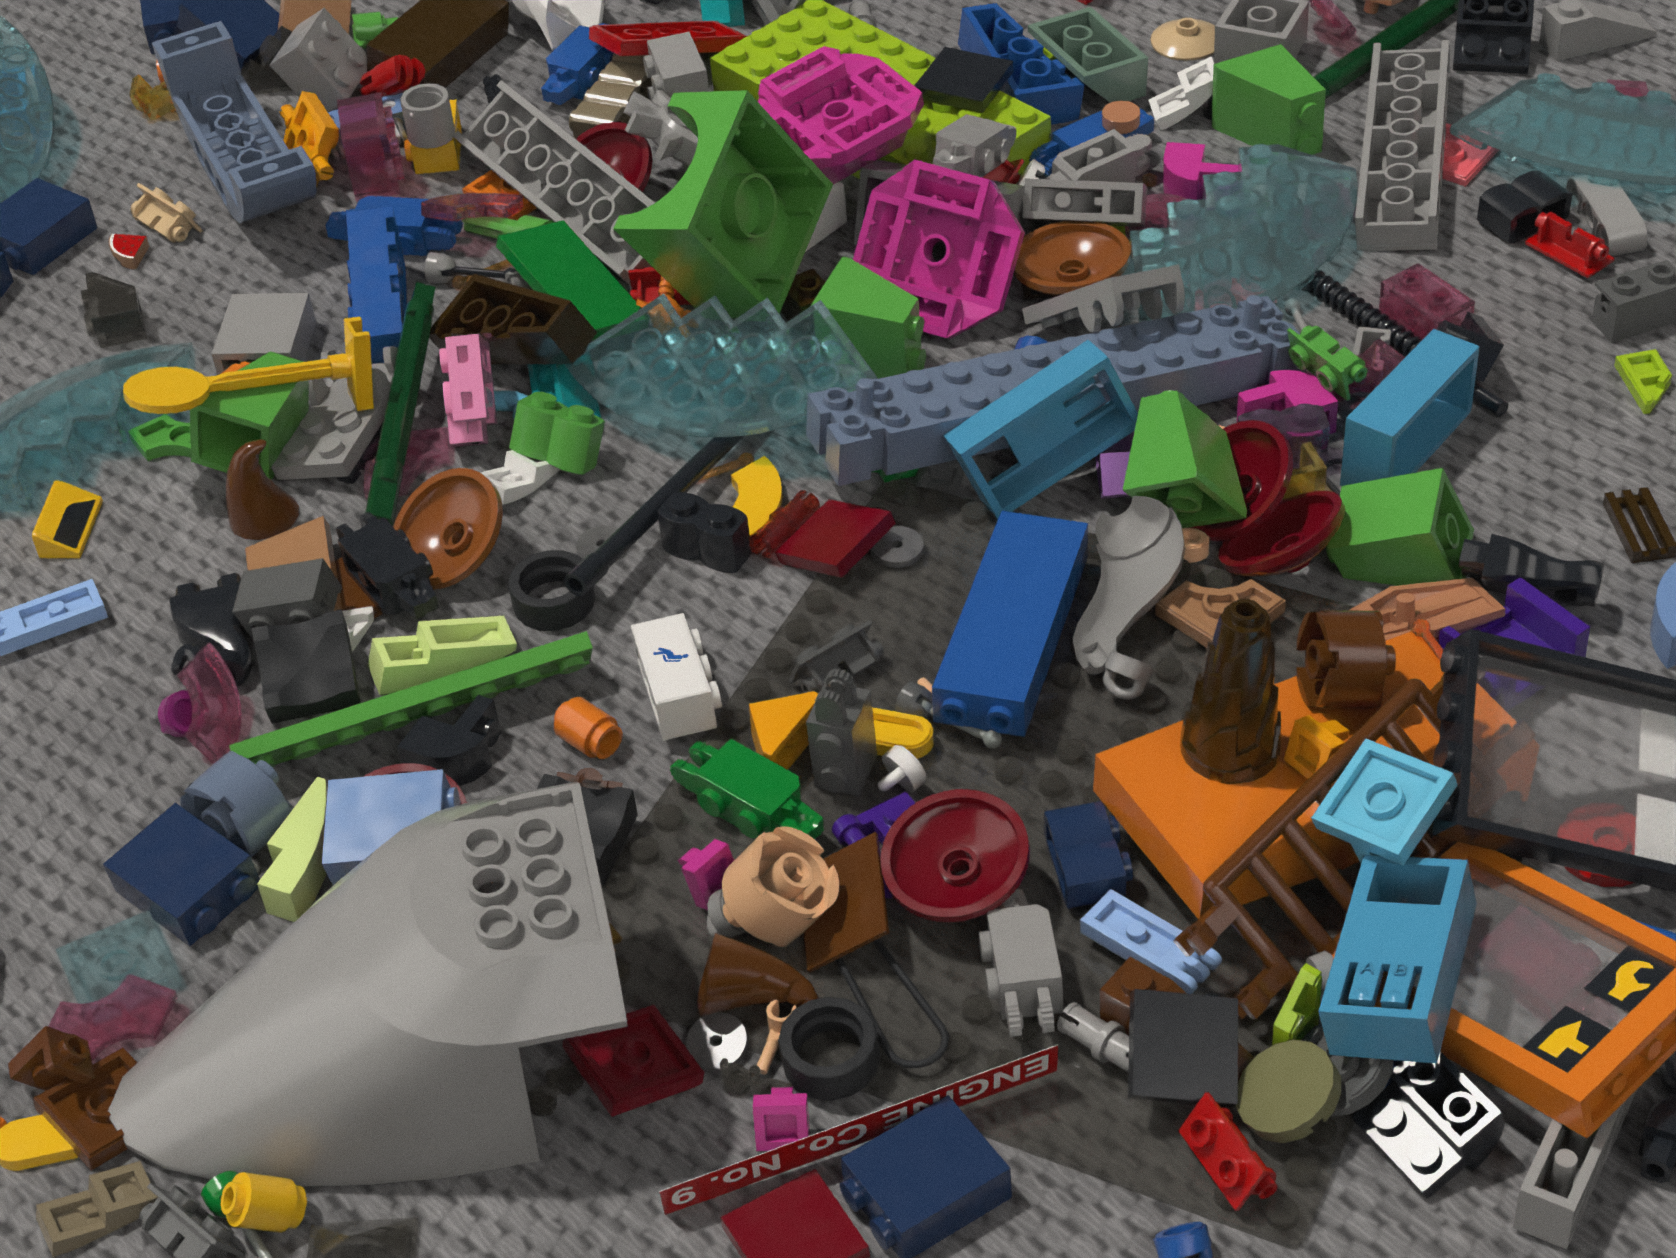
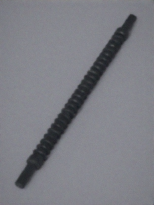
M1225 209L1217 213L1215 222L1238 237L1241 246L1252 251L1257 256L1260 255L1262 260L1267 261L1271 266H1275L1276 270L1283 271L1285 276H1290L1292 281L1298 282L1301 287H1306L1308 292H1314L1315 297L1322 298L1324 303H1329L1331 308L1338 309V312L1342 315L1345 314L1347 319L1354 320V323L1358 326L1390 330V348H1394L1398 354L1403 353L1404 358L1422 341V338L1415 337L1413 332L1406 331L1403 325H1398L1397 321L1390 320L1388 315L1382 314L1381 310L1373 308L1372 304L1366 303L1361 297H1357L1356 293L1349 292V289L1341 286L1340 282L1334 281L1329 275L1326 276L1324 271L1318 270L1315 265H1310L1309 261L1302 260L1300 255L1294 254V251L1287 249L1284 244H1279L1277 239H1272L1269 234L1264 233L1258 226L1245 224ZM1475 379L1473 400L1496 416H1503L1508 410L1509 404L1482 386L1479 380Z

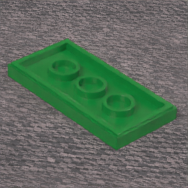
M564 220L498 236L496 247L534 291L570 300L597 332L592 340L646 326L647 313L640 306L636 305L637 302Z

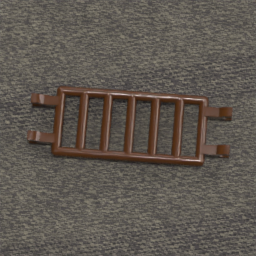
M1477 670V682L1485 675L1484 672ZM1444 674L1431 690L1420 679L1414 678L1406 682L1205 880L1203 890L1214 904L1195 923L1181 932L1173 942L1186 957L1191 956L1194 952L1201 956L1215 944L1218 936L1230 924L1234 927L1266 966L1247 986L1231 997L1238 998V1019H1243L1247 1014L1251 1019H1257L1268 1007L1270 1000L1282 988L1289 994L1299 973L1228 887L1248 868L1317 953L1326 951L1333 955L1337 949L1341 931L1332 939L1262 853L1282 835L1347 914L1353 888L1302 828L1297 819L1315 801L1320 806L1331 790L1330 786L1340 777L1365 739L1376 742L1382 736L1392 749L1431 764L1396 721L1415 704L1440 735L1441 721L1437 717V705L1443 694ZM1523 720L1518 721L1512 728L1508 724L1501 725L1480 751L1472 743L1470 773L1482 788L1468 802V817L1480 819L1504 795L1506 785L1496 771L1512 754L1523 748L1535 736ZM1426 831L1415 848L1418 853L1414 857L1439 858L1456 841L1435 836L1432 838Z

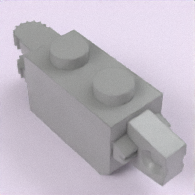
M966 114L937 132L933 164L983 177L1006 161L1010 149L1016 140L1015 126Z
M1115 129L1059 153L1052 162V174L1046 179L1135 183V176L1142 174V172H1145L1150 167V158L1145 153L1150 151L1152 139H1150V136L1138 133L1137 135L1133 134V136L1125 138Z
M1016 889L1004 903L994 910L987 912L988 931L979 932L982 962L992 961L993 968L985 969L989 1000H999L1002 1020L1007 1019L1010 1037L1022 1036V1029L1024 1027L1023 1017L1031 1016L1038 1017V1024L1042 1028L1043 1033L1054 1032L1053 1014L1064 1013L1062 974L1049 910L1038 904L1029 905L1023 890Z

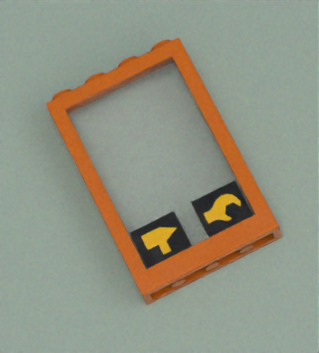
M1456 842L1439 858L1468 860L1477 905L1440 1051L1448 1059L1581 1136L1588 1138L1676 1051V941L1496 850ZM1386 971L1383 973L1374 1007L1382 1008L1380 1000L1388 975ZM1416 973L1407 1007L1409 1010L1412 1009L1421 974Z

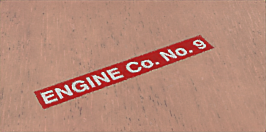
M1058 1045L661 1190L659 1193L664 1214L666 1215L872 1140L948 1095L958 1107L1056 1072Z

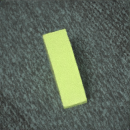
M504 616L418 621L416 635L372 638L368 668L379 695L390 694L501 659L516 651L517 643Z
M317 777L268 841L267 846L273 863L257 883L266 912L292 922L298 920L311 907L326 877V872L322 866L328 786L324 778Z

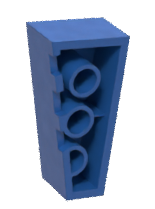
M997 3L962 8L958 38L960 49L1013 61L1014 72L1000 91L1051 116V125L1079 119L1085 86L1077 77L1071 79L1066 75V67L1058 59L1051 61L1043 53L1044 46L1036 39L1026 38L1023 35V27Z
M393 206L346 212L349 249L347 265L351 282L347 285L351 307H348V318L361 317L363 332H369L372 364L384 363V347L394 346L398 348L407 306L406 264Z

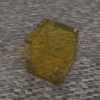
M1311 442L1301 444L1300 468L1293 469L1288 489L1282 500L1307 492L1325 491L1327 467Z

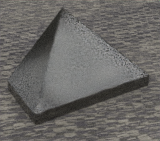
M418 1217L311 1224L307 1258H416Z

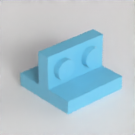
M1365 739L1311 819L1316 829L1351 843L1360 864L1364 855H1377L1404 866L1458 783L1454 773Z

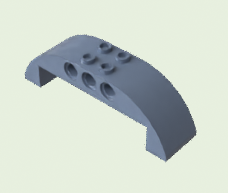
M221 21L152 42L164 81L190 144L226 208L237 222L242 223L315 198L316 173L313 163L302 146L289 150L242 77L232 37Z

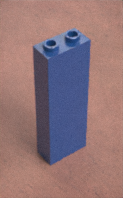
M1001 511L932 686L933 722L961 727H974L985 731L993 730L998 733L1025 737L1088 559V523Z

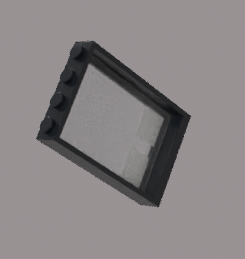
M1470 629L1446 643L1440 660V668L1444 672L1443 694L1437 705V717L1441 721L1440 738L1434 751L1433 763L1434 766L1454 773L1458 785L1434 819L1433 836L1676 892V680Z

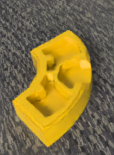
M766 456L731 474L732 486L739 494L732 507L742 511L748 518L751 546L761 540L773 528L779 518V510L783 498L779 473Z

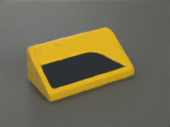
M55 480L32 532V539L39 558H81L103 503L102 497L66 482Z

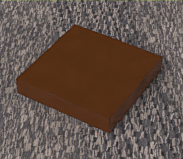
M123 1047L93 1064L95 1077L88 1084L67 1078L33 1098L35 1110L40 1115H43L71 1145L74 1153L91 1171L128 1149L123 1140L124 1132L122 1129L116 1131L109 1118L111 1114L108 1112L123 1076L137 1064V1061Z

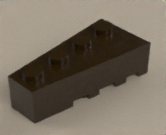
M473 274L433 324L429 338L440 349L446 348L445 337L479 334L489 342L491 365L574 364L577 358L584 354L588 344L597 332L570 300Z

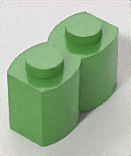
M534 392L517 403L509 448L526 457L546 461L561 470L583 475L595 468L597 464L605 421L594 415V411L588 407L572 405L568 408L562 403L557 402V398L552 394Z

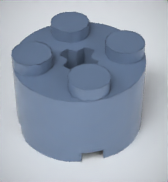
M234 751L224 754L183 791L186 793L180 798L182 808L234 843L251 857L255 856L267 845L268 841L294 808L277 787L276 783L279 782V776L271 765L263 760H259L255 764Z

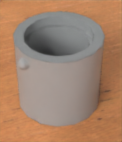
M420 84L409 88L400 97L408 141L412 145L426 149L437 148L453 139L455 127L449 94L444 87L438 84Z

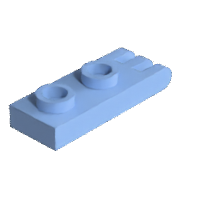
M93 579L1 611L0 656L108 618Z
M1112 889L1080 919V933L1125 960L1132 957L1173 980L1187 994H1192L1198 988L1197 983H1203L1209 977V970H1215L1222 963L1220 954L1213 948H1210L1204 955L1199 956L1194 952L1191 956L1186 957L1173 942L1183 932L1182 930Z

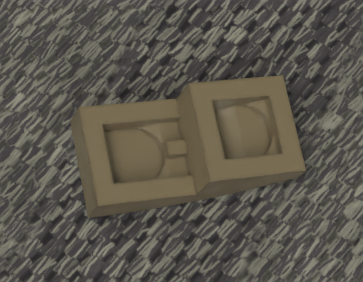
M141 1161L89 1175L88 1190L36 1205V1220L52 1257L74 1251L139 1219L141 1210L147 1204L156 1201L158 1197L147 1188L151 1182Z

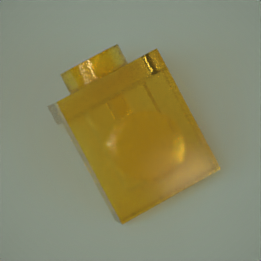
M138 74L132 78L129 96L137 110L144 112L151 120H156L168 112H176L165 81L152 88L141 75Z

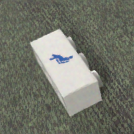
M684 613L631 625L636 658L663 741L717 728L714 709L722 708L718 685L716 681H712L708 657L706 654L703 655L697 628L689 630Z

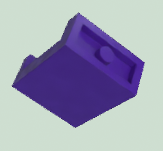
M1521 577L1507 585L1505 606H1503L1505 608V616L1473 628L1474 630L1586 657L1590 633L1589 625ZM1446 626L1440 630L1438 645L1444 650L1446 643L1461 634L1452 627ZM1486 672L1477 682L1505 712L1544 688L1543 686Z

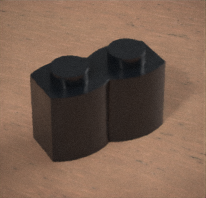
M1538 170L1530 171L1518 176L1511 184H1499L1486 190L1480 196L1477 220L1506 242L1516 243L1538 231L1535 221L1542 212H1553L1558 217L1564 220L1567 219L1570 214L1573 193L1543 172Z
M672 492L657 510L662 548L677 558L700 560L705 566L713 570L737 573L752 554L748 518L742 511L734 507L722 504H709L705 499L691 493Z

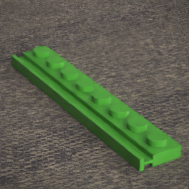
M585 631L229 745L231 751L249 759L255 764L259 760H263L272 767L292 759H305L318 754L321 750L336 745L352 744L362 740L367 735L379 731H391L401 728L411 721L420 719L421 716L434 717L445 714L457 706L473 702L477 695L491 699L501 692L513 688L529 687L553 675L569 674L578 671L590 664L589 660L591 659L593 647L588 633Z

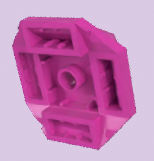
M826 46L762 79L758 92L759 104L833 184L902 147L908 130L913 127L924 105L922 92L879 58L862 54H840L839 49Z
M914 159L903 167V170L891 176L871 191L853 260L918 298L919 316L924 318L923 332L951 339L1003 311L1025 232L994 181ZM942 240L946 245V254L942 260L936 262L933 258L932 250L934 245Z

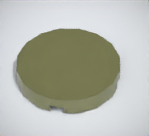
M1290 1040L1274 1044L1256 1055L1243 1070L1238 1082V1104L1236 1108L1247 1127L1265 1141L1286 1143L1303 1139L1314 1132L1311 1127L1317 1124L1321 1118L1326 1122L1334 1113L1341 1096V1075L1326 1051L1312 1042Z

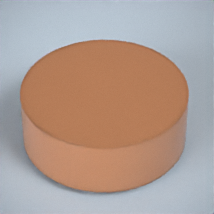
M1114 101L1102 109V126L1107 131L1115 129L1120 134H1127L1136 130L1140 125V108L1132 102Z

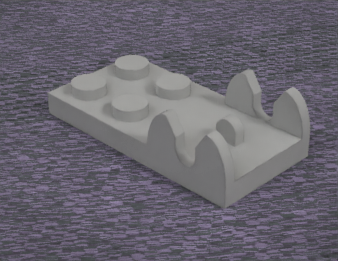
M1178 264L1111 277L1022 309L1025 324L1042 322L1044 329L1067 323L1066 321L1076 319V322L1083 321L1088 331L1092 333L1098 332L1101 329V314H1104L1111 326L1121 324L1123 319V302L1128 311L1139 309L1141 302L1146 315L1151 320L1160 319L1163 308L1161 290L1164 294L1165 303L1173 314L1180 313L1185 304V291L1180 266Z
M384 347V363L372 364L374 409L357 411L347 391V378L331 380L328 377L326 378V384L323 378L309 380V400L312 407L301 420L298 428L283 447L282 452L271 467L277 480L346 477L350 475L384 420L398 350L397 347ZM333 351L321 352V359H327L328 355H335L336 353Z

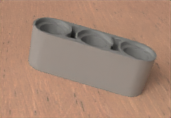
M1611 171L1583 174L1567 179L1566 189L1573 193L1571 202L1576 207L1574 212L1583 225H1588L1591 230L1588 233L1605 240V245L1609 247L1608 254L1610 256L1642 252L1646 249L1648 236L1645 222Z

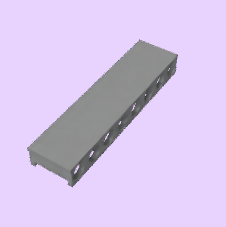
M1442 40L1441 48L1382 51L1381 43H1374L1355 213L1357 250H1437L1450 82L1449 40Z
M501 80L496 85L501 90L463 135L457 131L453 137L554 222L564 220L603 264L631 286L628 270L652 266L613 228L619 215L641 211L655 202Z

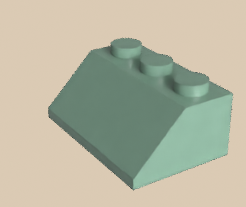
M1092 7L1028 25V32L1084 84L1110 103L1114 101H1131L1146 96L1148 57Z

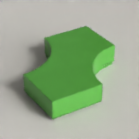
M164 414L128 431L132 443L147 461L172 455L191 458L190 423L176 421L167 414Z

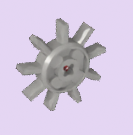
M657 89L651 101L634 91L623 112L631 117L625 128L627 133L652 139L658 147L654 157L660 161L672 157L690 166L697 148L698 138L668 107L671 98L663 90Z

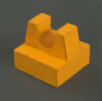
M1310 715L1295 720L1283 760L1309 779L1345 743L1344 740L1348 738L1350 730L1336 720L1319 723Z

